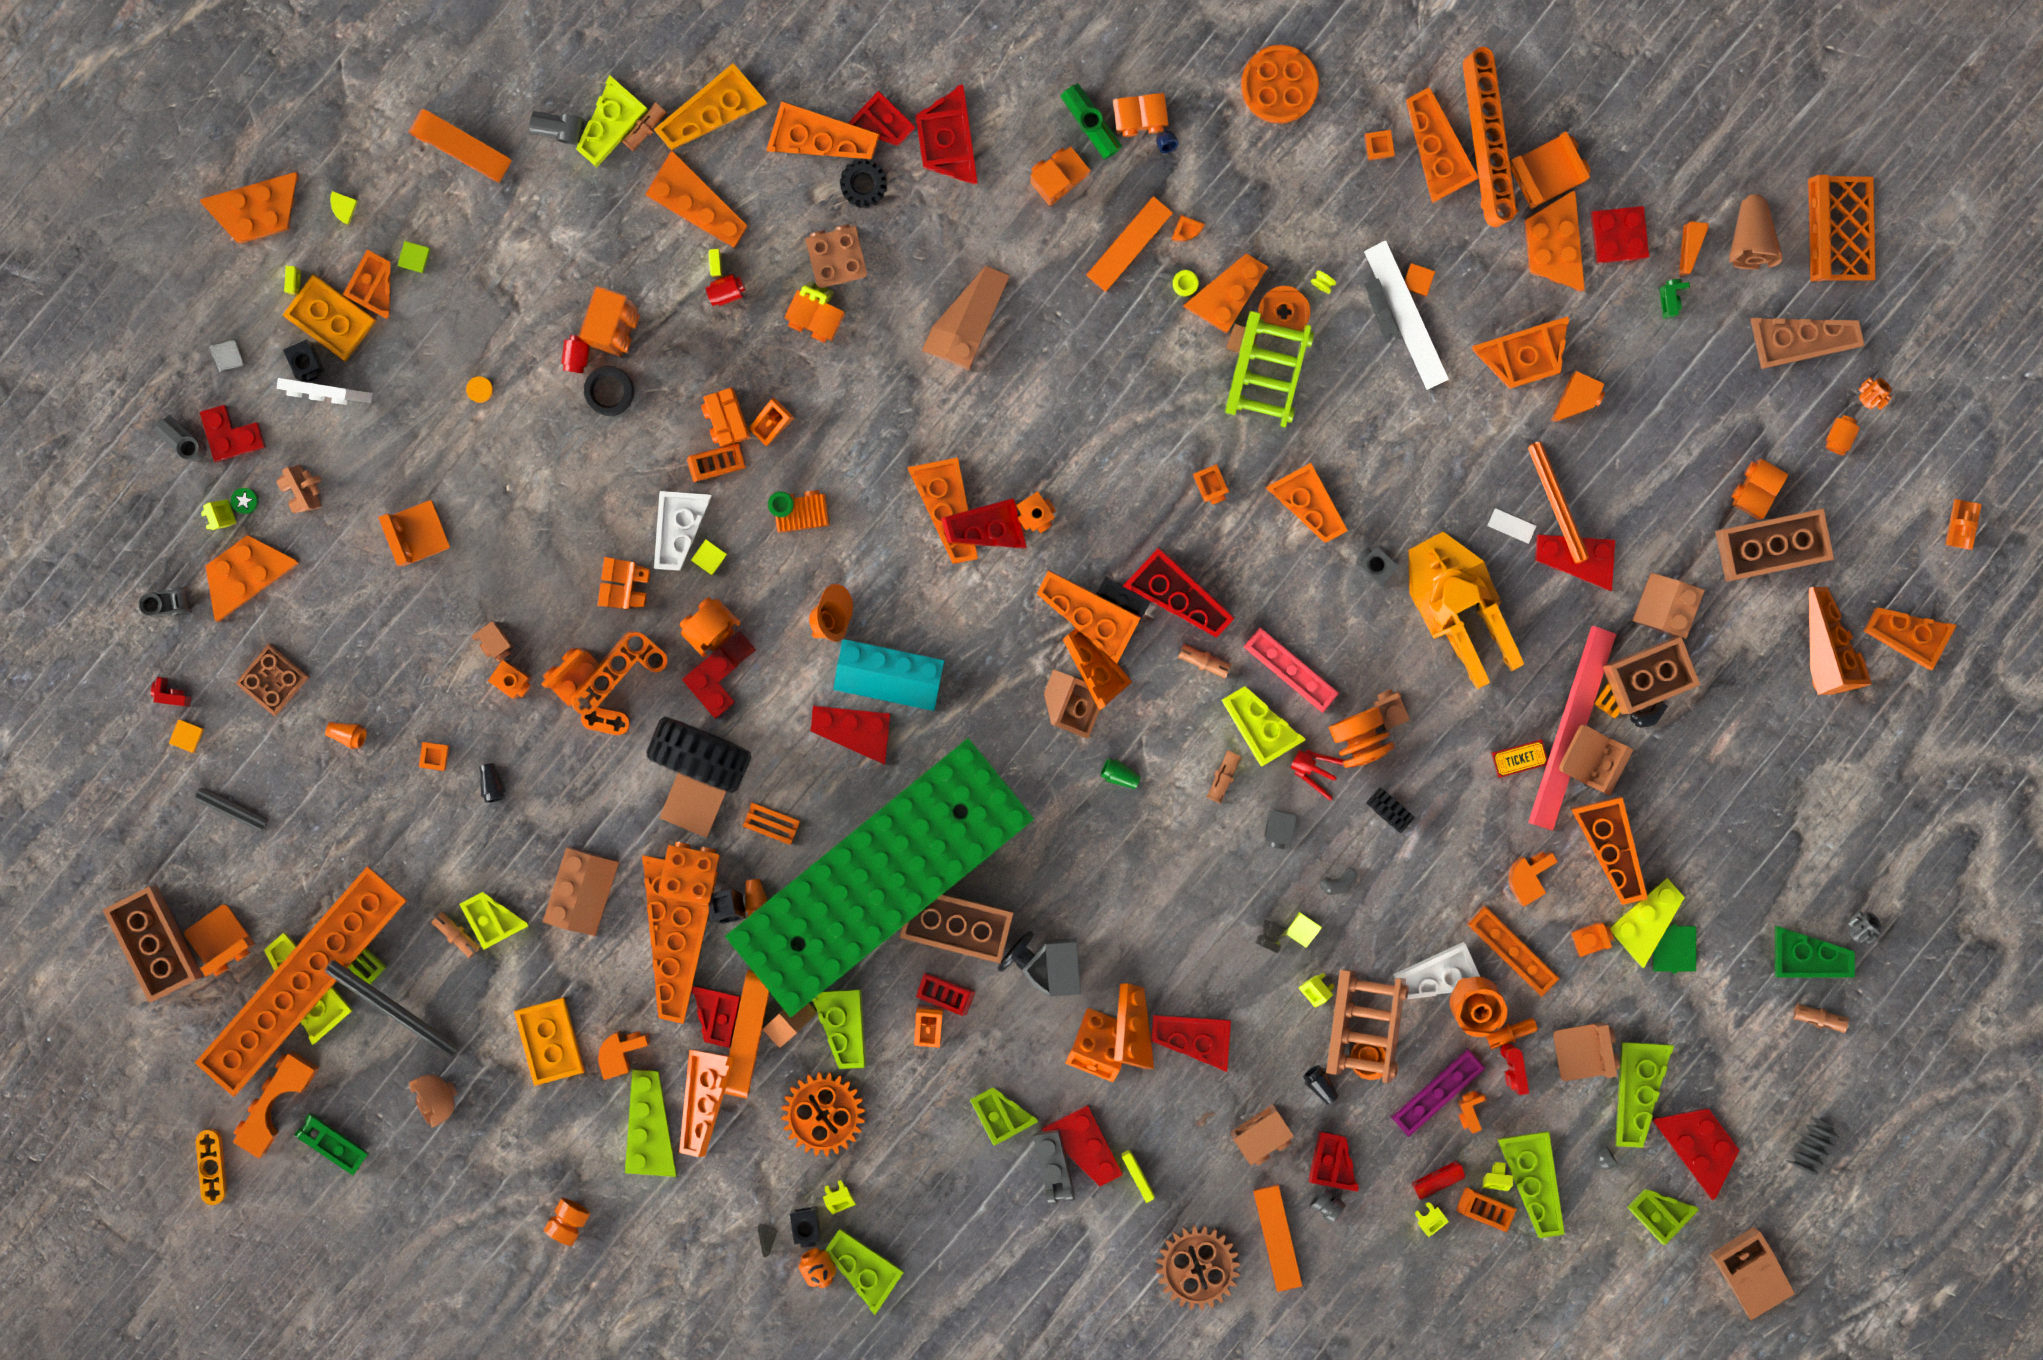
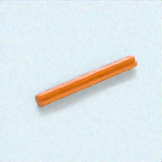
M1541 442L1533 443L1528 447L1529 453L1572 557L1576 563L1583 562L1589 558V555L1544 446Z

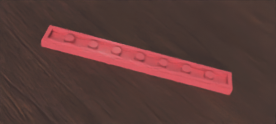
M1591 626L1528 821L1530 824L1552 831L1554 829L1570 780V776L1560 771L1559 766L1579 726L1582 724L1587 726L1604 674L1602 666L1608 662L1616 637L1615 633Z

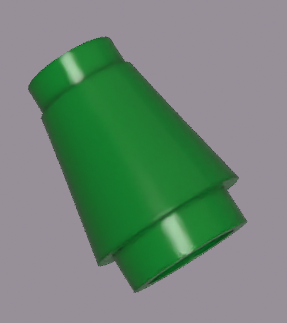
M1108 758L1100 774L1101 777L1105 778V782L1132 789L1137 787L1141 778L1140 775L1136 774V772L1117 758L1114 760Z

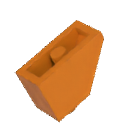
M1578 371L1572 373L1551 421L1557 422L1590 410L1595 405L1599 406L1605 395V392L1602 391L1605 384Z

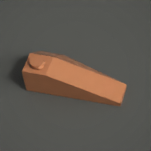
M985 266L932 326L922 351L970 371L1010 276Z

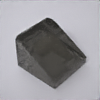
M231 339L209 346L219 372L245 366L238 340Z
M759 1223L757 1229L763 1257L767 1258L778 1231L773 1227Z

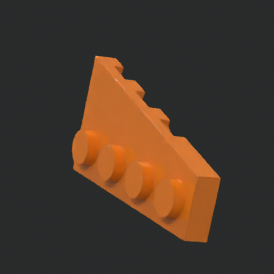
M781 101L766 151L873 159L880 134Z
M673 151L670 152L645 195L735 249L748 226Z
M958 457L907 467L952 564L977 560L978 556L975 545L947 543L941 520L942 517L968 510Z

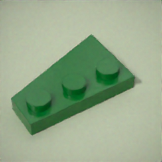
M1775 925V977H1855V951Z

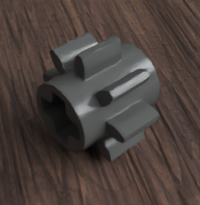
M1858 911L1851 917L1852 920L1848 922L1850 925L1848 932L1856 942L1862 943L1866 941L1870 944L1881 933L1879 930L1881 923L1873 913L1867 912L1863 915L1861 911Z

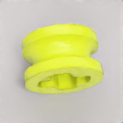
M1317 270L1315 273L1317 277L1315 279L1312 278L1310 282L1321 291L1330 294V287L1335 286L1337 282L1327 274Z

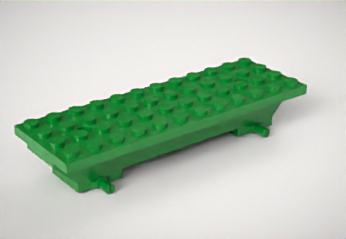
M968 737L725 935V937L791 1018L1035 818Z

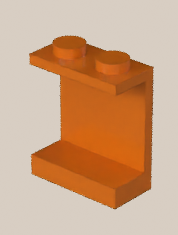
M1567 131L1527 154L1519 155L1510 160L1511 172L1530 209L1553 199L1590 178V167L1584 158H1580L1577 152L1579 149L1578 144L1572 135H1568Z

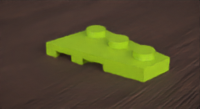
M841 1228L838 1229L825 1249L841 1273L846 1276L858 1295L863 1298L872 1313L876 1315L904 1273V1270Z

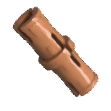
M655 102L648 112L635 122L636 125L621 142L634 152L648 135L651 136L654 133L652 130L668 113Z
M1186 643L1183 644L1178 659L1198 666V669L1201 671L1205 669L1223 679L1226 678L1231 663L1211 656V653L1208 651L1204 653Z
M1228 750L1226 751L1219 770L1214 773L1216 777L1206 798L1220 804L1222 803L1229 784L1234 781L1233 775L1242 759L1241 756Z
M443 911L437 916L445 924H442L436 917L431 924L448 937L447 941L450 944L454 943L468 958L474 955L467 947L468 945L476 952L480 949L481 946L464 932L465 929L462 926L458 927Z
M1797 1003L1794 1010V1020L1814 1024L1816 1028L1820 1029L1825 1027L1845 1033L1847 1030L1849 1017L1827 1012V1009L1824 1008L1819 1010Z

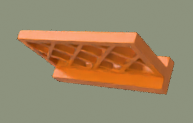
M1816 175L1809 178L1810 282L1875 280L1874 177ZM1830 183H1838L1844 190L1837 199L1830 193ZM1857 183H1865L1866 194L1861 199L1851 190ZM1846 194L1857 203L1849 212L1840 203ZM1835 206L1845 216L1838 224L1830 217V212ZM1859 207L1866 213V220L1862 225L1852 216ZM1847 220L1857 228L1850 238L1840 229ZM1835 233L1845 241L1838 250L1831 245V237ZM1859 233L1867 239V246L1862 251L1853 242ZM1848 245L1857 254L1851 263L1841 255ZM1836 258L1846 267L1840 275L1832 274L1831 263ZM1860 259L1867 264V275H1860L1853 268Z

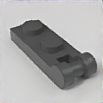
M1060 1129L1035 1133L1033 1138L1045 1184L1048 1204H1055L1058 1200L1063 1199L1066 1202L1075 1200L1074 1187ZM1062 1182L1063 1189L1056 1190L1055 1184Z

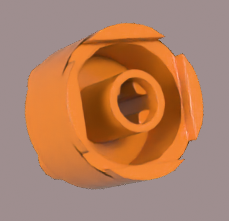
M707 597L698 606L700 610L693 616L688 615L679 625L682 628L681 635L702 657L708 656L705 651L709 649L713 652L716 651L733 635L732 627L734 624L740 625V620L719 599L712 600L710 597Z
M1484 977L1462 978L1457 982L1456 987L1451 993L1449 1004L1458 1025L1466 1034L1474 1037H1485L1490 1035L1496 1028L1499 1029L1503 1026L1507 1018V1006L1494 982Z

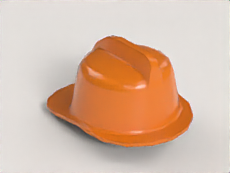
M840 584L828 586L824 590L819 604L812 609L809 615L812 637L828 639L832 642H840L844 639L853 612L852 597L844 586Z

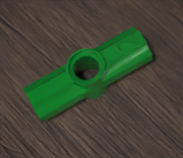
M1078 83L1072 85L1060 95L1061 100L1080 125L1081 131L1087 135L1104 160L1110 158L1122 148V145L1104 121L1101 112L1095 108ZM1088 116H1094L1097 118L1098 124L1095 127H1088L1085 125L1084 119Z

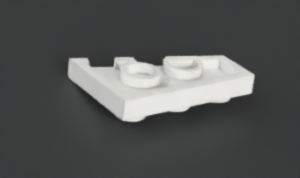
M660 491L654 569L681 571L712 495Z
M1464 942L1393 974L1395 979H1406L1405 985H1409L1407 999L1452 993L1460 979L1480 977Z

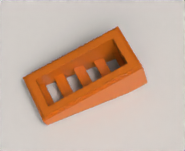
M1690 221L1683 226L1679 275L1681 277L1691 273L1707 233L1709 223Z
M739 443L690 455L687 458L693 483L746 468ZM732 451L735 462L734 466H731L727 452ZM720 454L722 455V459L725 468L722 469L717 456ZM709 457L712 459L714 471H710L707 460ZM699 460L702 463L703 474H700L697 461Z
M1467 1187L1464 1189L1456 1208L1457 1212L1504 1232H1508L1517 1210L1515 1207ZM1482 1201H1485L1480 1215H1478L1477 1213L1479 1211ZM1492 1205H1495L1490 1219H1488L1487 1217L1489 1215ZM1503 1208L1505 1209V1211L1503 1213L1500 1223H1497L1496 1221L1501 1212V1209Z

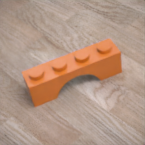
M294 1051L287 1056L285 1054L281 1056L275 1066L278 1069L273 1078L269 1076L261 1088L264 1091L261 1098H255L248 1108V1112L251 1114L246 1121L242 1120L234 1131V1134L237 1136L233 1143L257 1158H261L267 1153L278 1135L271 1119V1109L275 1099L284 1092L294 1091L301 1093L306 1090L320 1068Z

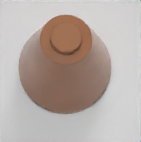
M1758 194L1749 195L1741 202L1729 255V262H1733V266L1736 268L1755 270L1760 269L1759 264L1768 263L1769 268L1782 262V252L1768 200Z

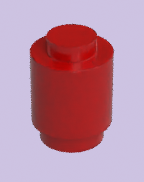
M734 273L712 281L709 286L705 287L712 306H723L743 298L742 292L746 291L742 278L740 276L736 277Z
M570 335L569 340L564 339L561 364H564L563 371L584 373V367H587L590 345L579 336Z

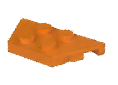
M293 172L200 199V202L232 238L241 244L289 230L291 209L295 201L294 192L299 176L298 173Z
M1572 191L1525 220L1529 273L1548 278L1550 281L1582 292L1585 288L1576 193Z
M1567 316L1472 346V350L1509 389L1561 373L1562 355L1565 349V336L1569 318Z
M249 535L245 536L206 565L214 619L217 622L224 619L298 565L299 562Z

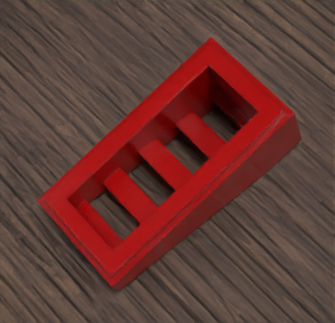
M924 973L915 997L960 1016H965L968 1014L975 991ZM932 981L935 984L932 993L929 996L926 994ZM944 986L941 998L937 999L940 987ZM951 990H953L954 994L952 996L951 1002L948 1003L946 1001L948 999L949 993ZM960 994H963L964 996L961 1001L960 1007H958L956 1005L959 1000Z

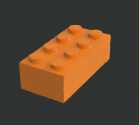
M596 286L579 337L592 348L622 358L623 352L628 353L632 338H629L631 329L637 327L640 319V314L637 313L638 308L626 296Z

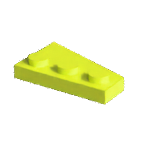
M610 75L606 81L605 90L596 103V110L591 120L588 121L576 148L596 168L636 125L635 122L648 112V109Z
M1246 686L1222 699L1223 704L1260 766L1266 765L1306 740L1302 735L1295 732L1286 721L1271 711Z

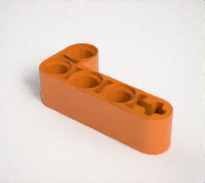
M420 109L408 130V133L435 146L498 183L501 182L512 162L510 158L425 109Z
M638 631L627 632L571 697V706L582 715L591 714L637 661L652 672H660L667 665V655ZM633 636H639L641 639V645L636 650H631L628 645L630 638ZM658 653L661 658L660 663L655 667H651L648 663V658L651 654ZM615 656H622L624 659V665L621 669L615 670L612 668L611 662ZM601 675L607 678L606 687L596 689L594 685L595 679ZM588 687L598 694L596 698L591 694L587 699L588 707L581 706L579 708L580 702L578 699L580 697L585 699L590 694L586 690Z

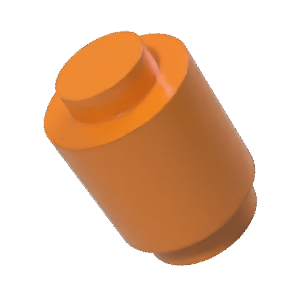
M1843 415L1842 418H1836L1826 438L1827 445L1825 448L1833 453L1845 456L1846 452L1850 451L1860 430V427L1856 425L1858 421L1846 415Z

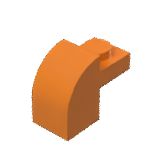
M1541 851L1530 858L1531 863H1528L1525 857H1519L1513 863L1509 872V885L1521 906L1525 907L1546 894L1536 875L1558 862L1553 853L1547 852L1545 854L1544 851Z
M619 1030L603 1042L598 1054V1062L603 1080L627 1074L631 1071L626 1052L648 1046L650 1044L648 1033L641 1035L640 1031L626 1034V1039L623 1040Z

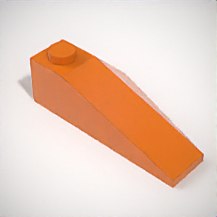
M1828 587L1809 588L1810 671L1813 677L1812 683L1818 695H1833L1872 684L1861 652L1856 653L1849 641L1853 639L1850 631H1846L1839 621L1841 613Z

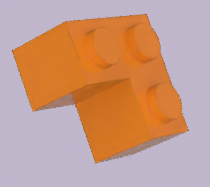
M1071 146L1066 150L1062 147L1052 155V159H1049L1047 162L1041 160L1031 169L1033 172L1031 173L1030 183L1049 206L1053 205L1090 175V169Z

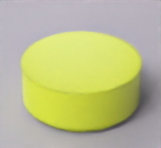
M1190 270L1178 272L1172 282L1174 291L1183 297L1193 295L1199 285L1198 277Z

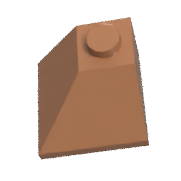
M1053 669L1044 691L1051 725L1088 739L1100 710L1084 681Z

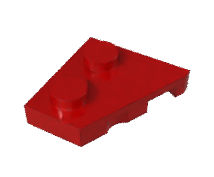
M877 91L848 122L849 124L879 133V140L896 146H900L917 128L880 91Z
M692 986V994L695 995L698 1007V1018L702 1023L701 1031L704 1042L730 1048L741 996Z
M1318 1131L1308 1182L1358 1192L1359 1187L1355 1181L1352 1159L1349 1157V1147L1344 1135Z

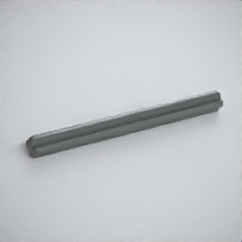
M331 960L326 966L325 972L448 1057H452L457 1051L458 1045L335 960Z

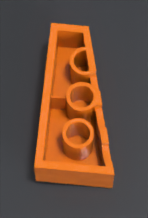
M1618 796L1570 808L1621 904L1624 905L1648 899L1623 797Z

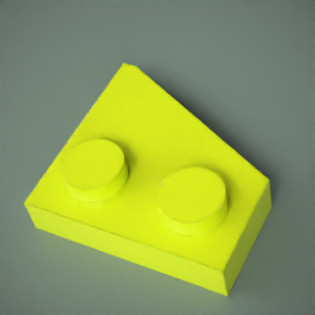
M484 892L459 904L483 950L528 927L524 920Z

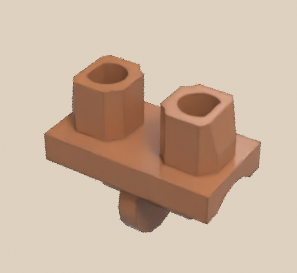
M301 464L294 467H286L282 470L283 475L276 480V483L283 492H288L292 489L295 498L288 501L292 513L310 511L322 506L317 497L320 491L316 485L322 481L320 475L312 477L309 470H303Z

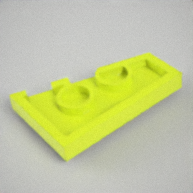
M1665 878L1647 894L1648 899L1639 901L1610 927L1613 936L1642 968L1647 964L1685 898L1668 878Z

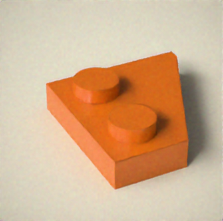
M367 249L342 295L388 319L390 310L391 262Z

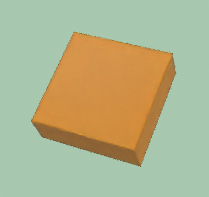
M178 719L169 744L195 753L204 728Z

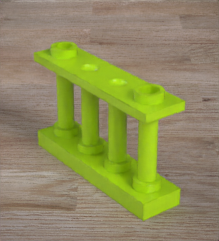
M1249 311L1225 413L1235 415L1236 410L1248 409L1280 417V426L1286 428L1287 422L1292 423L1295 408L1291 407L1306 346L1311 347L1315 332L1310 331L1311 325L1305 324L1302 332L1265 323L1264 319H1260L1261 313ZM1262 332L1299 341L1300 346L1297 357L1257 348L1258 345L1253 344L1255 335H1260ZM1258 358L1294 367L1291 381L1286 382L1251 373V370L1247 369L1249 359L1254 360ZM1248 383L1288 392L1284 408L1246 399L1245 395H1241L1243 384L1248 385Z

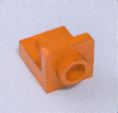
M1597 922L1570 932L1579 957L1602 949L1612 948L1610 941L1614 940L1610 927H1605L1604 923Z

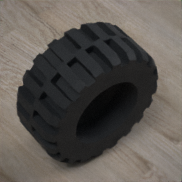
M665 716L659 720L646 751L647 758L693 780L729 793H734L739 789L751 760V752L709 732Z

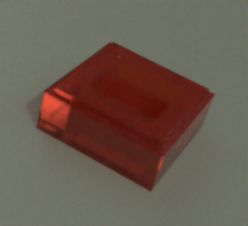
M738 631L719 647L735 668L756 651L741 631Z

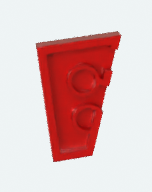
M1014 498L941 518L947 543L1027 548L1021 523L1017 518L1019 516Z
M1153 1015L1151 1041L1227 1072L1231 1020Z
M1088 1105L1042 1127L1043 1131L1060 1129L1065 1153L1099 1186L1123 1175Z

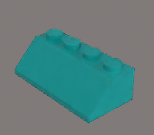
M842 639L833 690L935 711L945 660Z

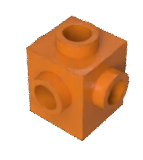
M1039 492L1034 493L1016 505L1021 514L1017 518L1025 530L1030 528L1032 532L1038 530L1041 534L1053 526L1051 521L1055 517L1052 513L1056 512L1048 498L1043 500ZM1039 510L1042 516L1034 518L1032 512Z

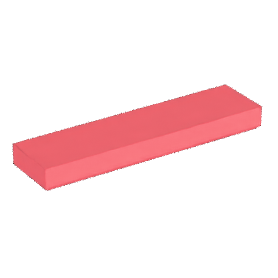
M1261 627L1243 646L1320 712L1324 713L1339 695L1338 691Z

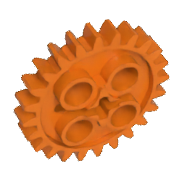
M818 1071L817 1079L808 1074L807 1083L799 1079L798 1084L800 1088L791 1086L790 1090L794 1095H785L784 1097L790 1104L782 1105L781 1109L788 1112V1114L781 1117V1120L789 1121L783 1129L792 1130L788 1139H798L795 1147H799L802 1144L806 1145L805 1153L814 1148L815 1156L819 1154L820 1150H824V1154L827 1157L830 1149L833 1148L834 1152L839 1154V1146L842 1145L845 1149H848L847 1140L856 1141L853 1132L861 1133L862 1131L857 1123L865 1122L863 1117L858 1116L860 1113L865 1112L864 1107H858V1104L863 1101V1097H854L858 1088L849 1090L848 1087L851 1081L849 1080L842 1084V1075L833 1080L832 1072H829L827 1077L823 1078L821 1071ZM824 1089L830 1090L833 1093V1100L830 1102L822 1101L819 1097V1092ZM809 1095L814 1096L821 1110L827 1109L829 1111L827 1118L837 1128V1133L832 1131L824 1117L818 1118L819 1109L809 1099ZM803 1104L809 1105L812 1109V1115L809 1117L801 1116L798 1112V1107ZM839 1110L845 1111L848 1114V1121L839 1123L835 1120L834 1114ZM816 1126H823L827 1130V1136L818 1138L814 1135L813 1129Z

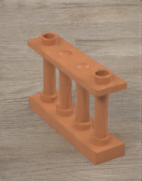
M1340 970L1326 1073L1342 1074V1069L1345 1070L1347 1067L1383 1073L1382 1082L1390 1083L1393 1081V1078L1397 1077L1398 1063L1395 1062L1403 1000L1408 998L1409 985H1405V978H1396L1395 986L1362 981L1355 977L1356 971ZM1359 990L1393 996L1392 1011L1355 1006L1352 1003L1353 992ZM1357 1016L1390 1022L1388 1037L1352 1032L1348 1028L1349 1018ZM1355 1042L1386 1047L1385 1063L1350 1058L1345 1054L1346 1044Z

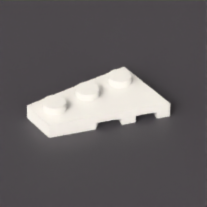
M278 378L277 389L287 390L286 395L302 398V394L307 393L309 394V399L325 401L326 396L332 397L331 403L347 405L348 400L371 403L373 394Z

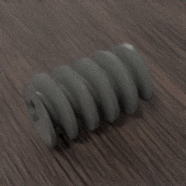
M1812 1116L1811 1119L1816 1125H1806L1811 1134H1801L1805 1143L1797 1142L1796 1146L1800 1152L1791 1151L1790 1153L1795 1161H1786L1808 1174L1818 1175V1171L1813 1166H1823L1824 1163L1819 1159V1156L1828 1157L1829 1154L1825 1151L1824 1147L1833 1148L1834 1145L1829 1138L1838 1139L1839 1136L1833 1127Z

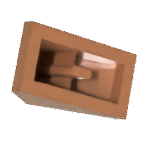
M808 1003L790 1018L783 1009L763 1028V1031L780 1048L818 1012Z

